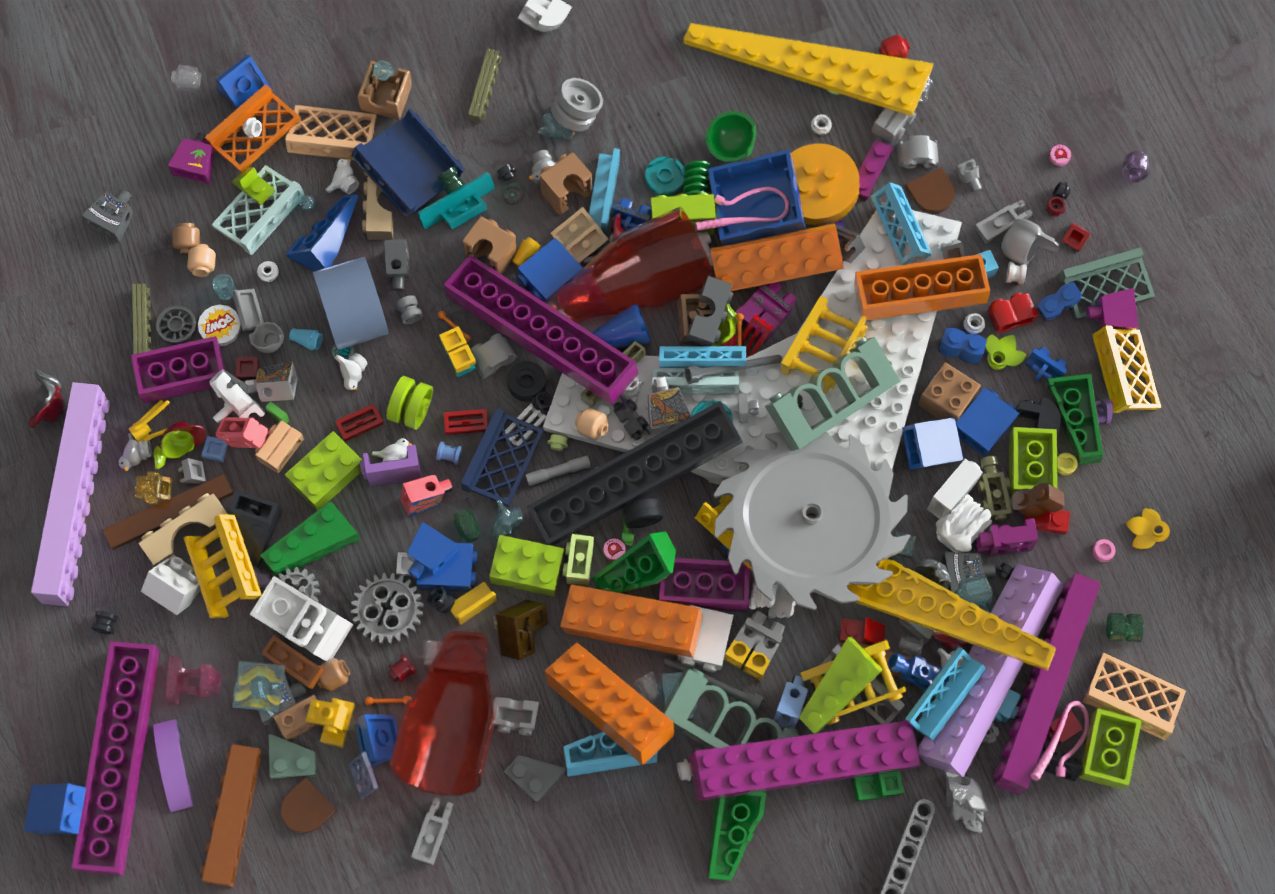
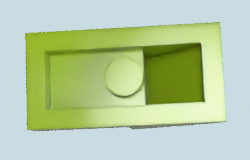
M247 167L232 181L236 187L260 206L275 192L270 184L259 177L254 167Z

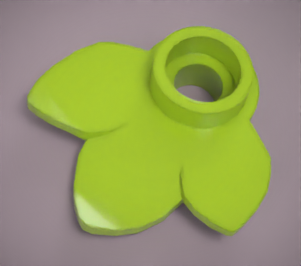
M991 334L987 338L985 346L988 352L987 363L992 369L1002 370L1006 366L1016 367L1024 361L1026 353L1016 350L1014 335L1006 336L999 340ZM994 358H999L1001 362H995Z

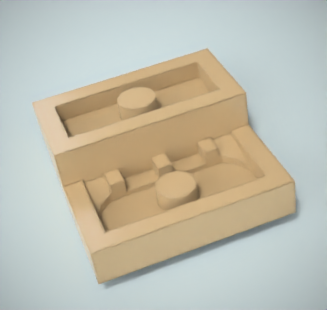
M583 207L551 232V235L563 245L578 263L609 240Z

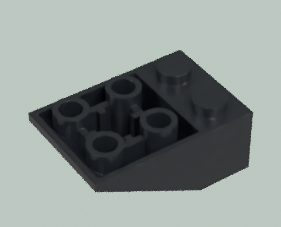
M237 490L228 515H235L252 568L258 571L257 569H259L262 562L260 555L267 550L282 510L278 503ZM220 541V545H219L218 551H220L221 549H223V546H222L221 541Z

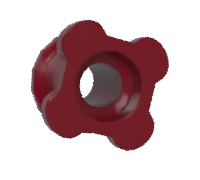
M403 654L400 655L398 662L388 666L390 670L387 673L395 683L398 680L403 683V679L409 674H416L415 668Z

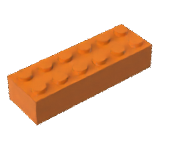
M835 223L710 248L716 279L732 284L730 291L844 269Z
M982 254L855 272L854 287L860 316H866V321L987 304L990 295V287Z
M571 584L560 627L565 634L694 658L703 614L700 608Z
M577 642L545 670L547 685L642 765L675 735L672 720Z

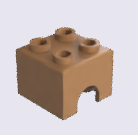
M370 61L358 94L360 110L400 120L412 87L410 71L398 69V73H390L384 70L380 63Z
M573 152L569 155L564 154L559 157L556 164L551 167L546 166L540 172L541 194L559 215H562L569 210L565 202L567 200L566 195L569 192H576L583 199L592 194V174Z
M480 217L463 239L465 259L469 255L476 259L488 256L487 259L491 260L490 265H492L490 268L503 275L516 255V236L508 229L504 231L499 228L494 220L490 218L486 220Z
M944 362L921 395L918 406L939 420L955 418V422H957L967 406L975 398L981 385Z

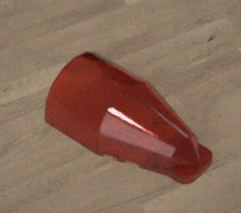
M678 207L618 235L577 273L571 282L562 285L558 289L557 298L566 315L572 321L578 323L591 317L618 314V311H624L635 304H638L639 308H659L679 299L682 294H690L702 289L705 279L708 276L714 277L692 222L684 209Z
M471 631L449 632L444 638L442 649L427 670V676L416 687L417 691L412 699H409L405 704L390 767L400 780L411 787L443 796H462L475 792L482 784L495 726V712L486 657L489 643L486 635L483 633Z

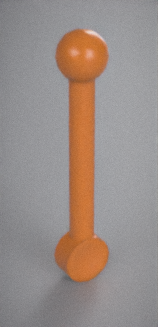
M444 311L438 312V318L445 320L452 328L458 327L445 316ZM461 330L465 340L469 342L471 337Z
M742 313L736 315L737 346H741L742 320L744 319Z
M410 696L393 699H373L372 697H367L365 704L369 706L373 703H404L405 705H410L412 698Z

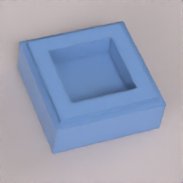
M207 436L201 456L204 459L223 463L228 445L219 438Z

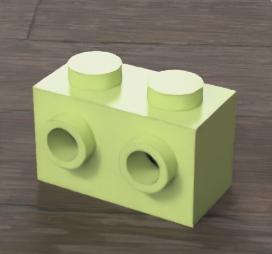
M572 534L571 542H567L565 555H569L568 563H564L563 576H566L567 584L589 585L594 537Z

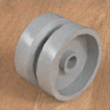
M571 78L566 80L560 87L558 94L551 104V112L555 120L563 127L572 131H584L595 120L603 105V98L600 91L590 82L580 78Z

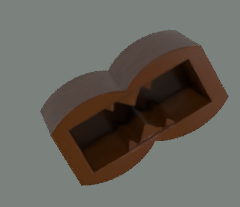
M1041 483L1031 489L1016 491L1012 495V506L1017 512L1029 518H1036L1045 512L1054 513L1064 508V492L1048 483Z

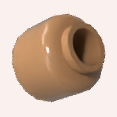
M178 223L177 227L173 228L172 245L173 248L180 250V254H188L191 248L200 244V231L197 227H194L193 223Z
M332 658L319 665L324 669L317 682L320 688L324 687L328 691H334L348 682L350 671L343 660L339 661L337 658Z

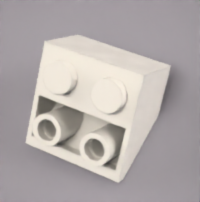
M174 554L148 572L141 590L142 593L176 615L189 607L201 591L194 568Z

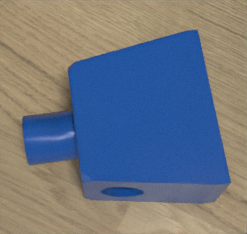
M422 522L407 552L408 559L413 562L407 572L415 579H418L424 570L435 575L458 553V544Z

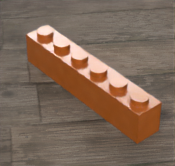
M232 744L231 750H227L225 763L228 765L226 773H222L220 786H223L221 795H217L215 808L218 810L216 818H212L210 831H213L211 840L207 841L205 847V854H208L206 863L202 864L200 870V877H203L202 881L206 884L229 888L234 886L262 756L259 748Z

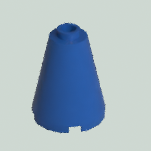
M638 304L632 305L593 331L595 336L615 349L627 348L635 341L641 346L651 343V338Z

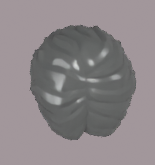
M930 558L922 559L911 569L946 589L951 585L947 568L937 560Z

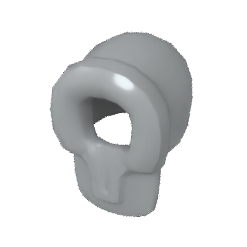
M1026 219L1014 220L1001 244V249L1007 259L1026 265L1032 260L1038 248L1055 254L1059 249V244L1054 238L1044 234L1037 224Z

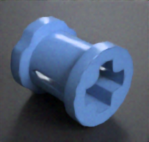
M441 441L436 460L440 461L443 459L458 465L462 446L453 447L445 445V442Z

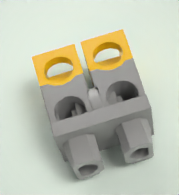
M756 611L751 618H747L725 653L723 660L741 670L753 649L754 651L743 671L761 681L782 641L785 626L774 621L770 629L764 627L763 623L767 617L763 613Z

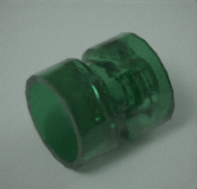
M1110 612L1108 614L1106 622L1108 641L1121 642L1124 638L1129 642L1140 643L1142 641L1144 632L1142 614L1131 613L1127 614L1126 617L1123 613Z

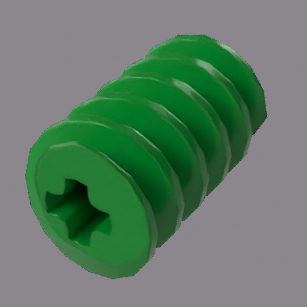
M692 161L685 165L683 194L691 196L709 191L707 186L709 179L707 177H709L708 169L711 165L708 162Z

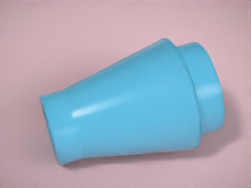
M292 328L289 339L310 350H318L322 344L323 335L318 330Z

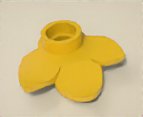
M1144 508L1142 517H1133L1126 522L1128 529L1137 535L1132 543V547L1136 549H1149L1156 542L1165 541L1170 534V528L1167 523L1161 521L1160 515L1152 509ZM1156 528H1161L1163 531L1161 533H1156L1154 530Z

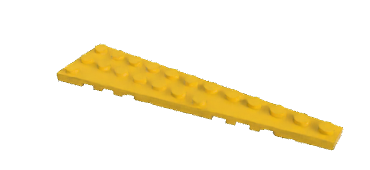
M692 23L683 39L686 45L909 116H913L933 68V63Z
M888 558L876 563V567L892 571V576L879 584H850L847 586L849 591L859 597V601H855V603L1047 671L1055 653L1054 646L1028 632L1022 631L1013 624L1006 623L999 619L998 616L980 609L976 604L967 602L960 598L959 595Z

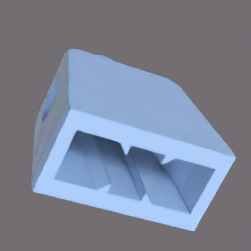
M793 676L792 682H787L773 719L779 724L780 728L790 726L795 729L808 692V689L804 687L806 681H803V678L800 676Z

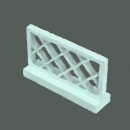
M266 165L258 175L262 179L267 173L272 176L273 182L267 183L274 188L275 192L267 200L274 199L273 205L264 208V204H262L260 209L249 211V204L256 202L242 191L212 224L215 230L243 247L245 252L251 256L305 197L300 184L295 181L291 182ZM277 186H288L284 192L277 193ZM245 205V212L235 213L237 206ZM261 215L257 222L250 223V216ZM246 217V224L236 226L235 219ZM232 219V227L223 228L220 226L224 221ZM247 229V233L242 239L236 236V231Z

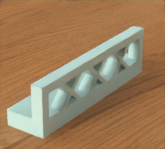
M653 368V393H656L654 379L662 378L657 377V375H667L669 389L679 387L681 394H739V370L717 374L718 376L703 377L698 383L688 384L686 378L681 377L685 375V368ZM724 375H734V377H723V376H724Z

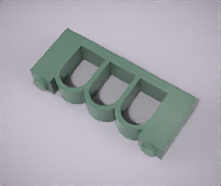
M864 336L855 341V346L849 350L850 353L839 356L834 361L832 368L815 372L808 384L795 386L786 394L779 392L769 398L771 402L765 405V408L791 451L803 448L900 382L899 377L875 337L866 339ZM849 359L855 361L870 385V388L860 395H857L845 373V364ZM825 375L833 378L847 401L845 405L836 411L831 407L821 388V381ZM802 390L808 392L824 418L812 427L809 426L797 404L798 394Z
M694 668L683 671L661 711L673 721L675 729L708 749L729 746L714 737L730 708L738 709L745 718L744 728L735 745L746 744L757 724L765 725L769 729L772 740L799 736V731L790 726L780 728L779 724L770 718L755 719L752 708L741 701L729 703L726 693L720 687L706 685L708 680L703 678L704 674ZM703 692L712 693L718 701L717 713L707 731L687 720Z

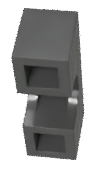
M711 276L705 279L698 301L710 307L711 316L701 317L695 315L685 340L702 346H712L714 342H718L721 334L718 328L720 323H724L727 311H724L726 303L730 304L733 292L730 291L732 284Z

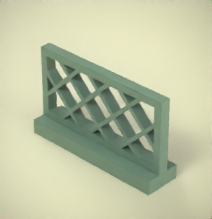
M1141 247L1064 269L1058 274L1060 283L1063 282V285L1075 281L1082 284L1083 287L1080 291L1082 294L1086 287L1097 292L1092 301L1083 296L1081 297V300L1090 306H1096L1095 302L1099 294L1102 296L1108 294L1102 291L1105 282L1116 287L1113 293L1117 292L1118 289H1128L1121 285L1125 276L1135 281L1132 287L1134 290L1138 283L1146 288V295L1141 296L1135 292L1136 302L1155 296L1142 260L1144 254ZM1130 265H1138L1140 270L1138 277L1127 272ZM1113 270L1122 274L1118 283L1108 278ZM1092 276H1097L1103 280L1099 289L1089 284ZM1077 305L1072 307L1075 320L1086 317V312L1079 313Z

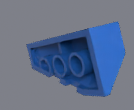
M356 194L342 196L325 213L327 217L318 223L315 222L311 226L313 231L306 238L301 236L290 248L286 256L312 271L331 267L332 261L338 255L358 196Z

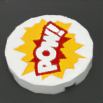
M215 305L202 313L199 318L198 329L203 339L217 336L220 345L226 346L236 340L237 335L241 331V323L234 309L225 305Z

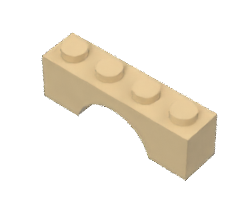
M369 176L368 182H364V194H367V201H363V213H366V220L362 222L363 232H366L368 240H393L394 221L392 212L385 210L379 205L378 197L382 191Z
M214 493L203 495L197 500L198 504L191 508L190 505L179 512V517L174 520L171 518L160 524L161 529L155 533L151 530L141 537L143 541L139 545L154 566L159 565L174 554V538L181 528L188 524L200 523L212 529L215 527L214 517L219 514L228 515Z

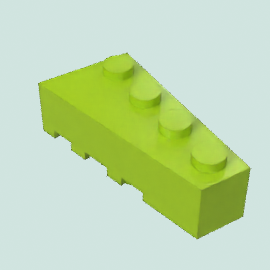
M852 637L847 638L799 718L814 734L818 733L883 669Z

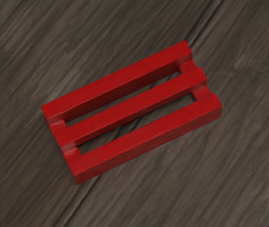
M757 314L752 317L741 336V346H743L755 324L758 325L746 345V358L758 353L773 326L767 325L765 320L761 321ZM764 329V332L762 333L761 337H760L759 340L757 341V343H756V345L754 346L753 350H752L751 353L749 354L748 352H749L750 348L752 347L753 343H754L755 340L757 339V337H758V335L760 334L761 330Z
M375 404L335 421L344 442L384 425ZM371 412H374L373 415H370V416H368V417H366V418H364V419H360V420L356 421L355 423H353V424H351V425H348V426H346V427H344V428L342 427V425H344V424H347V423H349V422H351V421H353V420H355V419H358V418H360V417H362V416H364V415H366V414H369V413H371Z
M487 409L444 412L445 434L456 435L485 432L488 427ZM483 416V419L449 421V419ZM478 424H483V425H480V426H468V427L449 428V427H454V426H466V425H478Z

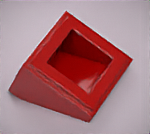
M1072 223L1062 242L1080 252L1091 233Z

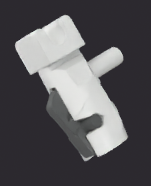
M222 369L209 381L217 397L222 398L225 402V407L213 416L217 423H220L232 411L239 418H249L251 413H257L260 417L264 416L265 411L247 394L248 385L231 373Z

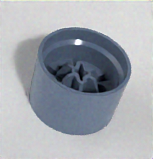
M365 256L313 272L337 350L389 335L383 310Z

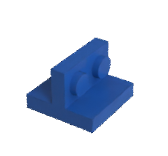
M249 55L243 57L216 79L219 84L216 90L220 95L228 98L235 109H238L265 84L271 88Z
M362 715L358 717L359 723L355 724L354 728L360 754L366 752L371 768L385 761H399L405 758L395 715Z

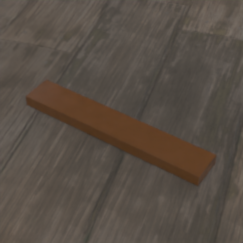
M225 474L104 528L103 532L111 549L114 550L132 542L151 530L160 529L161 523L169 518L172 520L180 516L179 512L189 505L191 508L198 504L197 500L207 493L209 495L214 493L219 501L233 495L234 493Z

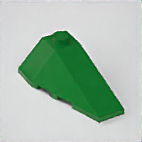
M666 531L652 533L592 578L599 590L615 593L657 584L673 572L676 550Z
M765 791L714 799L708 878L732 880L743 857V852L753 837L757 823L760 822L763 816L766 799Z

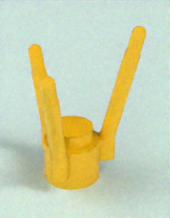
M163 400L158 401L140 420L128 428L138 442L140 440L150 441L164 434L166 429L149 435V432L152 430L147 423L170 403L168 400L164 403Z

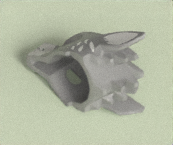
M944 771L946 806L949 807V815L954 820L962 819L966 829L982 833L983 812H987L988 809L983 801L982 789L979 784L970 777H962Z

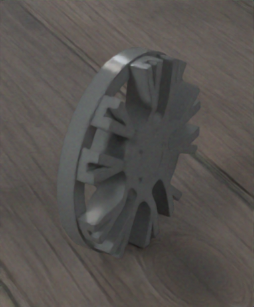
M172 306L160 313L156 321V330L163 341L172 345L186 343L196 332L197 323L195 316L189 309L183 306ZM178 310V316H172L171 311ZM166 314L170 317L169 320L164 317ZM192 318V322H185L186 319ZM161 321L166 322L167 326L160 327ZM183 332H188L185 337L182 335ZM170 334H174L172 339H169L167 337Z

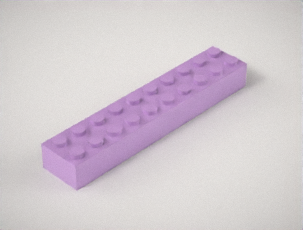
M72 382L31 593L42 604L69 606V601L74 596V587L72 585L73 580L78 575V566L76 564L77 559L82 554V545L80 543L82 536L84 537L86 533V524L84 522L85 517L90 512V503L88 501L89 496L94 491V482L92 480L93 475L98 471L96 459L97 454H100L102 450L100 438L101 433H104L106 429L104 417L105 413L109 412L110 402L99 385Z
M1017 564L991 613L1006 623L1013 624L1022 631L1037 637L1064 585L1052 572ZM973 645L968 655L983 664L987 669L934 741L924 736L917 749L919 757L929 766L962 777L965 775L1024 663L977 645Z

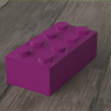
M217 336L131 355L138 394L143 403L212 388L209 381L222 369L226 370L221 345Z
M675 558L673 572L660 581L659 601L686 606L693 605L710 610L747 612L750 568L742 563L737 575H735L729 561Z

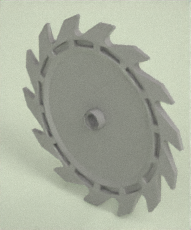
M780 432L765 434V438L774 443L777 448L773 450H745L732 458V462L745 464L748 466V469L723 480L714 494L715 498L730 495L733 498L716 518L714 537L717 538L726 530H731L734 533L728 561L734 574L737 575L743 562H749L757 590L770 601L773 600L772 586L778 584L798 606L812 610L817 609L810 597L812 592H816L839 603L859 601V597L847 589L848 585L879 584L893 575L892 571L878 569L876 563L902 552L910 538L909 534L900 537H893L891 535V531L907 513L908 495L905 494L897 502L889 500L893 472L887 459L883 460L879 471H873L870 467L864 444L851 434L848 436L850 447L848 450L842 449L825 432L803 448L793 451L790 450ZM814 514L816 518L811 519L808 518L806 515Z

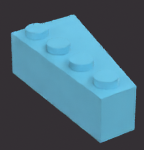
M604 732L588 736L564 746L567 776L642 765ZM657 752L645 764L657 763Z

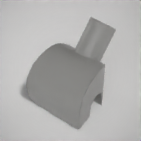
M974 159L957 166V174L963 183L970 182L974 191L982 188L978 180L980 178L978 165L976 166Z

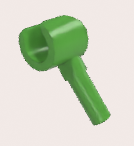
M623 517L621 541L624 545L632 546L635 534L628 533L629 528L626 527Z

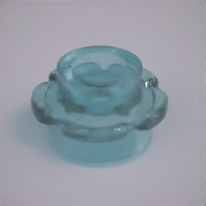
M384 60L378 61L374 66V77L379 78L381 81L388 80V77L393 75L391 64Z
M313 195L299 197V203H297V206L302 207L303 211L314 210V206L317 205Z

